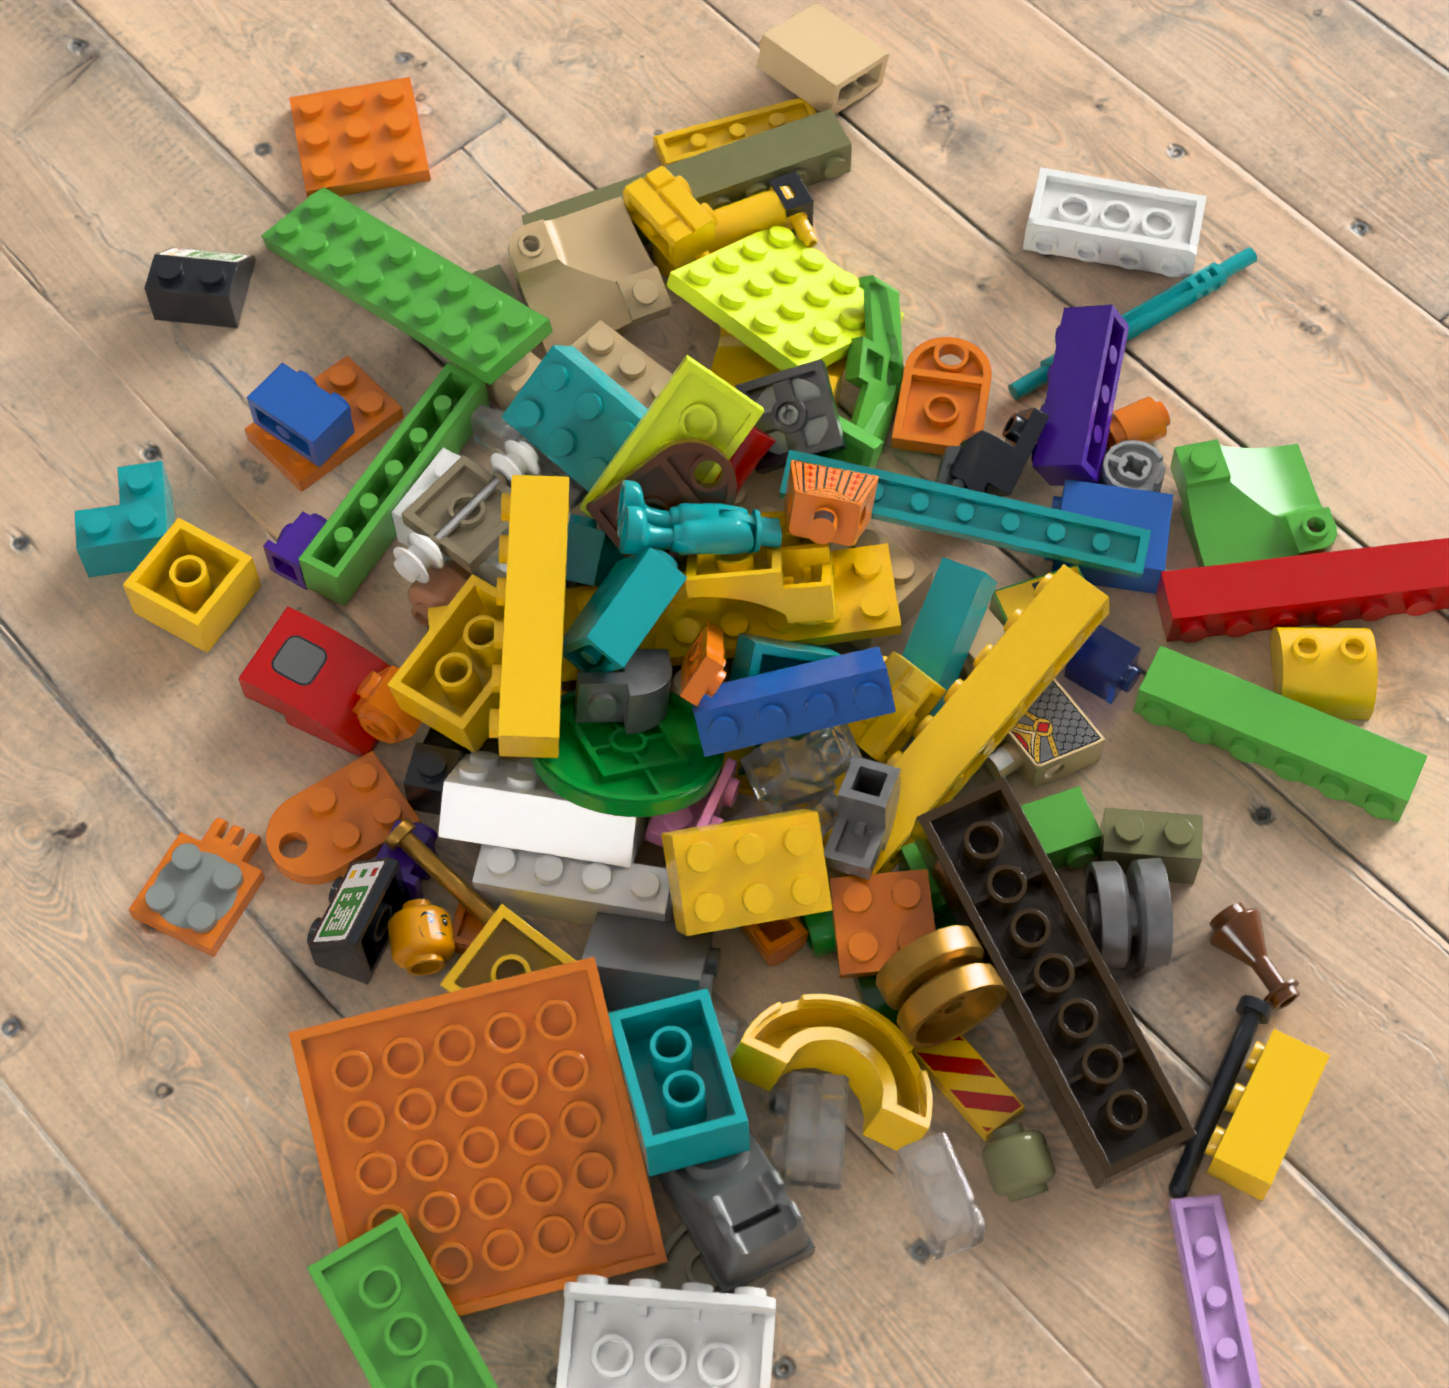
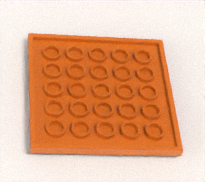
M594 956L288 1033L339 1248L401 1213L458 1316L562 1290L566 1282H577V1276L598 1275L608 1278L668 1262Z

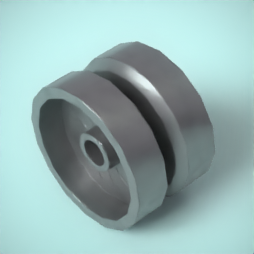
M1161 858L1133 860L1128 867L1126 878L1117 861L1088 863L1085 879L1086 926L1108 969L1124 968L1131 952L1140 967L1169 965L1173 947V915L1169 881Z

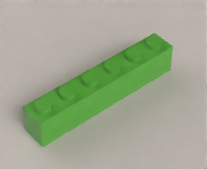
M449 362L444 366L299 557L307 588L342 606L347 604L397 536L392 511L441 449L445 448L458 454L490 411L487 387L484 381Z
M1161 645L1139 688L1133 712L1142 715L1146 721L1154 725H1166L1185 733L1188 738L1197 743L1211 744L1230 752L1234 758L1242 762H1254L1273 770L1279 777L1285 780L1302 782L1318 789L1324 796L1330 799L1345 800L1364 808L1373 817L1390 819L1397 823L1408 804L1428 756Z

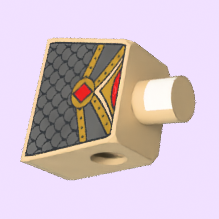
M1054 678L998 745L999 748L995 749L984 763L989 773L996 780L1018 770L1031 787L1037 788L1100 761L1105 738L1056 678Z

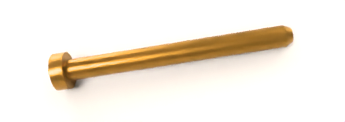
M405 818L388 835L384 843L392 851L400 847L485 926L497 910L412 833L416 825L408 818Z

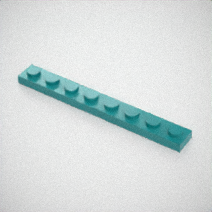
M789 449L779 492V498L785 499L791 460L879 476L871 519L1130 577L1140 578L1143 574L1151 534L1149 529Z

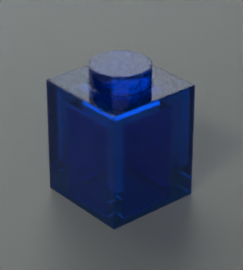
M1099 625L1066 664L1064 677L1112 704L1121 691L1129 693L1136 684L1142 669L1137 667L1141 648Z

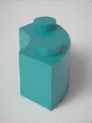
M570 514L568 522L566 580L599 587L614 565L626 557L623 553H620L618 547L604 530L596 529L597 522L595 519Z

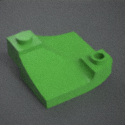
M1216 439L1174 448L1170 469L1182 501L1180 515L1198 567L1330 552L1333 548L1337 536V527L1330 508H1323L1298 443L1266 448H1238L1220 445L1219 440ZM1315 527L1318 532H1312L1308 528Z

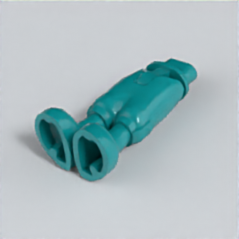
M630 480L622 481L617 515L620 553L638 555L643 550L651 547L654 550L670 549V552H675L682 556L693 554L736 555L746 552H759L760 546L778 548L781 546L782 530L779 518L761 517L760 511L753 509L751 515H749L748 510L745 508L720 503H681L678 506L671 507L669 511L654 509L645 504L643 491L639 483Z

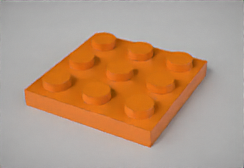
M410 77L289 97L307 198L323 187L338 196H345L431 181Z

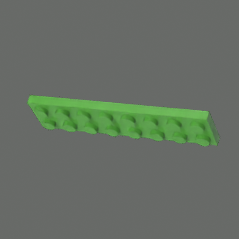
M324 187L310 195L303 203L261 235L267 249L489 385L494 383L553 332L550 320Z

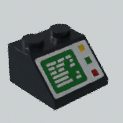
M175 247L154 254L144 288L154 320L238 328L256 262L255 255Z
M390 857L351 862L344 877L338 876L335 879L329 893L328 901L330 904L323 918L317 917L314 920L307 936V944L315 965L364 984H369L390 942L388 921L396 912L402 910L404 903L409 901L399 861Z

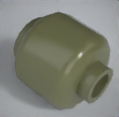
M1022 1122L992 1131L995 1141L983 1148L982 1158L993 1191L1001 1196L1008 1195L1010 1203L1049 1191L1047 1182L1054 1178L1056 1171L1043 1133L1038 1130L1024 1131Z

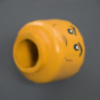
M415 899L404 903L402 910L396 912L389 919L388 933L392 960L400 968L406 969L408 974L424 976L437 973L445 967V963L454 955L455 943L451 917L444 908L431 905V902L427 899Z

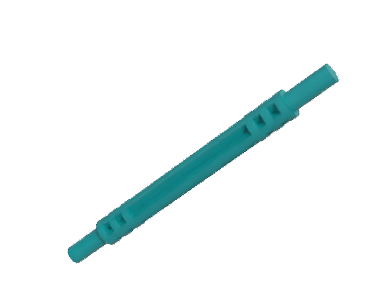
M1247 247L1219 264L1213 262L1122 314L1121 316L1129 325L1127 341L1224 286L1227 283V278L1257 262L1255 251L1251 247ZM1055 353L1042 360L1039 368L1008 385L1009 393L1015 400L1048 383L1047 372L1049 366L1053 364Z

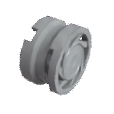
M1137 440L1122 441L1112 446L1105 455L1099 484L1161 492L1166 467L1163 464V456L1155 447L1146 442Z

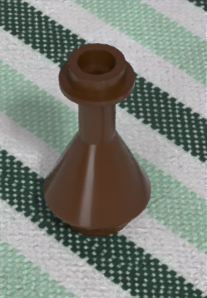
M1239 902L1225 908L1211 920L1209 925L1214 931L1210 938L1211 945L1252 967L1269 991V994L1264 998L1265 1002L1269 1005L1272 1004L1275 1010H1280L1290 1005L1300 996L1301 993L1297 989L1299 985L1298 980L1294 978L1285 981L1268 957L1261 913L1258 909H1246Z

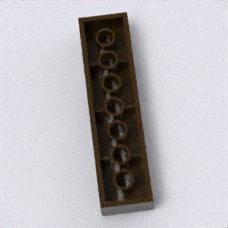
M1003 777L917 816L910 835L957 925L968 926L974 932L986 952L983 963L991 964L996 969L1007 988L1006 999L1000 1007L1095 1189L1187 1145L1197 1133L1006 778Z

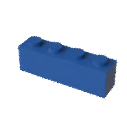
M879 646L725 682L720 685L712 697L704 694L697 706L692 704L704 757L896 712L887 667Z

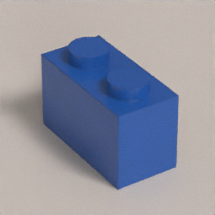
M283 362L246 397L253 422L318 467L355 433L351 418V407L342 396L334 392L329 394L320 388L309 374L301 370L296 372Z

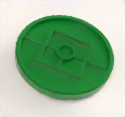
M575 689L561 695L559 757H531L533 767L541 780L567 801L588 810L608 815L649 817L684 809L705 797L718 781L722 771L724 753L704 757L692 703L675 693L670 692L668 711L660 724L644 732L626 734L624 722H576L574 715Z

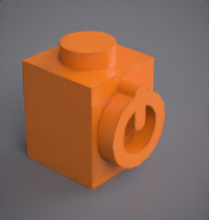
M394 665L379 673L372 671L366 676L356 692L361 698L352 710L358 714L357 718L367 733L389 744L399 743L413 736L422 723L400 709L387 685L400 669V667Z

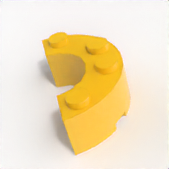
M829 994L802 995L800 1000L785 1004L778 1002L763 1011L751 1023L730 1057V1063L735 1076L769 1092L780 1077L794 1069L815 1068L834 1074L849 1085L860 1101L864 1115L862 1135L907 1156L910 1155L929 1129L933 1108L931 1084L927 1070L921 1071L918 1062L912 1054L914 1047L908 1043L903 1032L888 1018L852 999Z

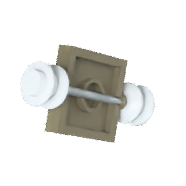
M507 440L504 444L507 454L503 456L499 453H494L490 457L493 474L466 455H463L401 514L403 524L415 532L408 535L410 547L407 550L402 547H395L393 550L396 558L394 566L403 578L409 582L417 580L421 583H427L429 575L426 570L429 567L441 569L444 565L441 552L472 574L499 547V536L509 535V522L501 521L502 493H511L512 475L528 474L537 476L540 473L537 463L539 457L529 444L524 441Z

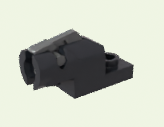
M1035 407L1019 411L1018 414L1014 413L1009 418L1003 429L1002 436L1006 438L1005 441L981 430L971 433L964 438L960 446L945 448L934 482L1000 497L1011 495L1049 415Z

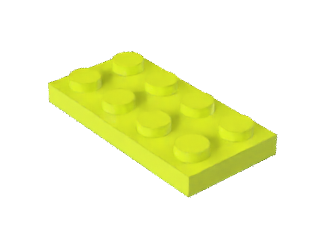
M686 355L583 499L579 510L593 518L586 510V504L659 448L677 439L697 438L708 441L721 449L730 460L763 415L764 408ZM706 460L698 464L694 474L703 483H713L722 471V468L718 463Z

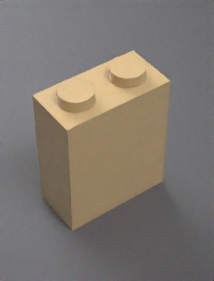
M816 2L805 10L796 12L790 19L778 26L769 28L763 34L759 43L760 53L757 67L820 112L832 109L833 113L836 114L882 85L889 52Z

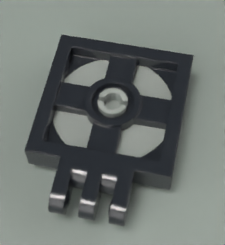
M822 359L735 385L737 390L764 408L763 415L754 427L776 440V443L755 467L760 475L784 468L789 449L817 456H824L847 449L826 364Z

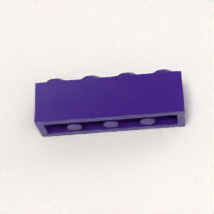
M1112 304L1064 308L1061 325L1056 329L1053 364L1048 368V389L1045 403L1040 408V411L1049 415V418L1031 452L1032 467L1050 486H1064L1065 479L1096 484L1100 482L1129 325Z

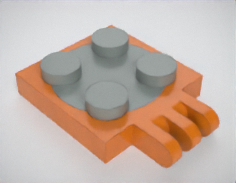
M220 817L214 820L201 841L180 831L128 909L132 918L215 957L265 879L261 869L248 864L260 845L261 837L254 833H249L241 846L238 847L244 837L245 830L237 825H233L224 839H222L229 823Z

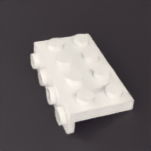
M1040 167L1030 216L1027 220L1023 249L1045 255L1052 254L1075 258L1084 262H1097L1120 266L1130 270L1137 269L1160 273L1169 277L1187 278L1192 275L1207 196Z
M598 1275L577 1276V1282H566L564 1284L565 1304L556 1388H771L776 1299L767 1297L766 1290L744 1286L736 1287L734 1294L714 1293V1287L704 1283L682 1284V1290L661 1289V1282L651 1279H631L629 1286L608 1285L609 1279Z

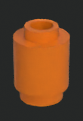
M1147 396L1113 411L1107 440L1109 449L1122 441L1137 440L1150 444L1166 437L1167 426L1170 425V416L1161 401L1155 402L1153 398Z

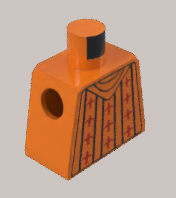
M791 460L784 499L787 532L793 536L809 538L817 544H827L830 542L846 546L855 545L871 520L879 476Z

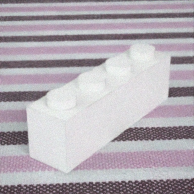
M481 844L472 880L473 889L494 909H498L503 904L514 913L592 926L597 912L670 922L673 909L667 868L632 863L631 867H624Z

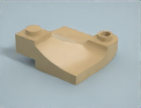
M621 196L548 221L541 219L521 226L510 237L508 258L523 302L529 308L548 318L553 330L549 336L540 342L544 355L547 354L552 345L571 346L600 320L622 335L627 333L629 328L668 315L673 307L658 267L654 266L647 254ZM533 240L537 243L539 249L529 252L523 247V242Z

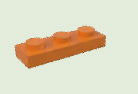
M708 620L682 659L680 697L695 706L699 704L704 694L712 697L726 676V672L723 671L726 660L723 658L726 652V648L723 646L724 630Z

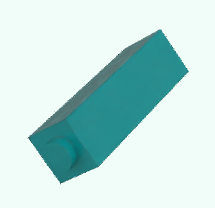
M942 557L902 656L948 691L951 685L958 680L998 582L984 571ZM945 694L930 712L933 717L945 704L943 702Z

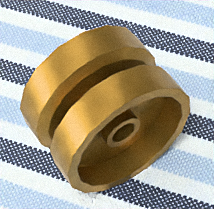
M955 925L938 929L918 938L885 962L877 974L876 985L887 1005L893 1010H899L897 1023L908 1043L914 1048L936 1046L967 1033L995 1013L1006 999L1007 988L996 969L991 964L983 963L986 952L974 932L968 926Z

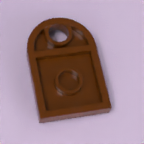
M697 438L677 439L659 448L586 504V510L619 549L620 537L617 534V515L620 488L623 480L639 483L643 491L645 504L654 509L669 511L671 507L678 506L681 503H720L733 506L737 495L735 471L727 455L714 444ZM706 460L714 461L720 465L722 473L715 482L703 483L694 474L698 464ZM670 549L661 550L669 554L673 559L679 555L678 553L670 552ZM623 554V555L627 558V557L631 556L632 554Z

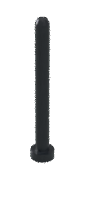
M1243 995L1236 1006V1011L1241 1017L1195 1122L1194 1129L1197 1135L1185 1146L1168 1186L1169 1195L1174 1199L1185 1198L1188 1195L1205 1155L1206 1147L1218 1124L1259 1024H1267L1271 1018L1273 1008L1260 998Z

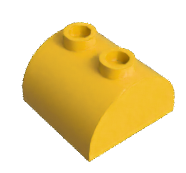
M1274 627L1272 629L1269 642L1275 693L1338 719H1371L1378 683L1377 650L1371 629Z

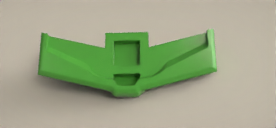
M868 275L858 279L859 287L864 290L866 338L862 336L851 339L853 342L848 348L845 380L860 388L851 423L884 441L881 454L899 398L905 368L903 365L900 292L879 278Z

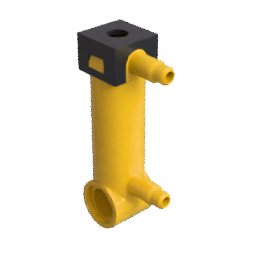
M793 171L769 180V190L713 210L717 218V225L715 226L716 243L711 249L699 256L694 255L692 260L682 266L761 230H770L773 226L788 228L794 234H797L806 247H814L818 241L813 229L814 201L797 172ZM653 245L654 265L658 267L661 274L669 277L670 272L678 268L673 267Z

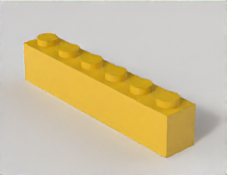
M512 475L511 493H502L501 521L509 522V535L499 536V563L507 564L506 577H497L496 606H505L504 620H495L494 649L502 650V664L492 665L491 691L492 693L500 694L499 709L490 708L489 738H498L499 756L558 758L569 522V477Z

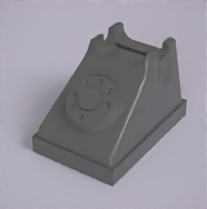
M750 1128V1151L657 1174L677 1215L687 1227V1233L696 1250H699L700 1258L712 1281L716 1282L719 1293L734 1294L736 1287L747 1286L750 1282L774 1271L777 1273L813 1255L815 1251V1246L806 1231L800 1210L795 1202L790 1201L779 1172L767 1158Z

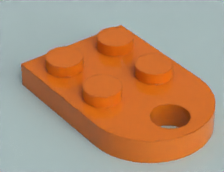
M938 337L921 343L910 353L904 368L891 448L943 455L945 448L960 446L962 440L968 435L984 430L992 369L987 356L980 348L964 339ZM952 354L958 356L962 362L957 365H946L940 361V358L944 355Z
M372 750L283 802L269 820L266 830V843L273 863L287 878L303 884H323L335 880L338 876L345 875L351 862L370 860L377 856L396 820L403 821L405 818H408L412 823H421V820ZM298 840L307 844L306 851L299 857L288 858L282 855L284 846L291 841Z

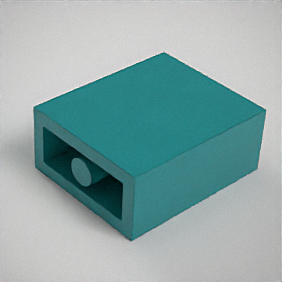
M651 547L643 550L638 555H631L618 561L565 633L563 657L581 672H612L624 668L687 579L677 569V562L664 551L654 550Z

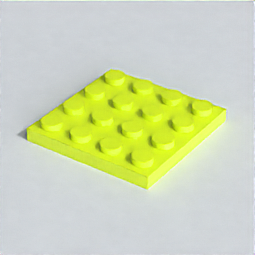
M773 226L770 230H761L670 272L666 287L781 371L822 359L827 367L848 355V348L853 342L852 338L862 336L866 338L864 290L859 287L857 277L839 268L819 250L806 247L804 242L794 236L791 230L783 226ZM901 312V323L905 316L903 312Z

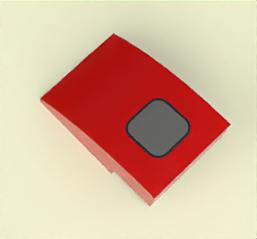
M287 606L238 678L244 697L283 714L287 724L358 757H362L372 750L374 751L380 741L363 729L360 720L357 718L358 714L352 710L361 698L356 692L366 676L372 671L379 673L390 667V665L341 633Z

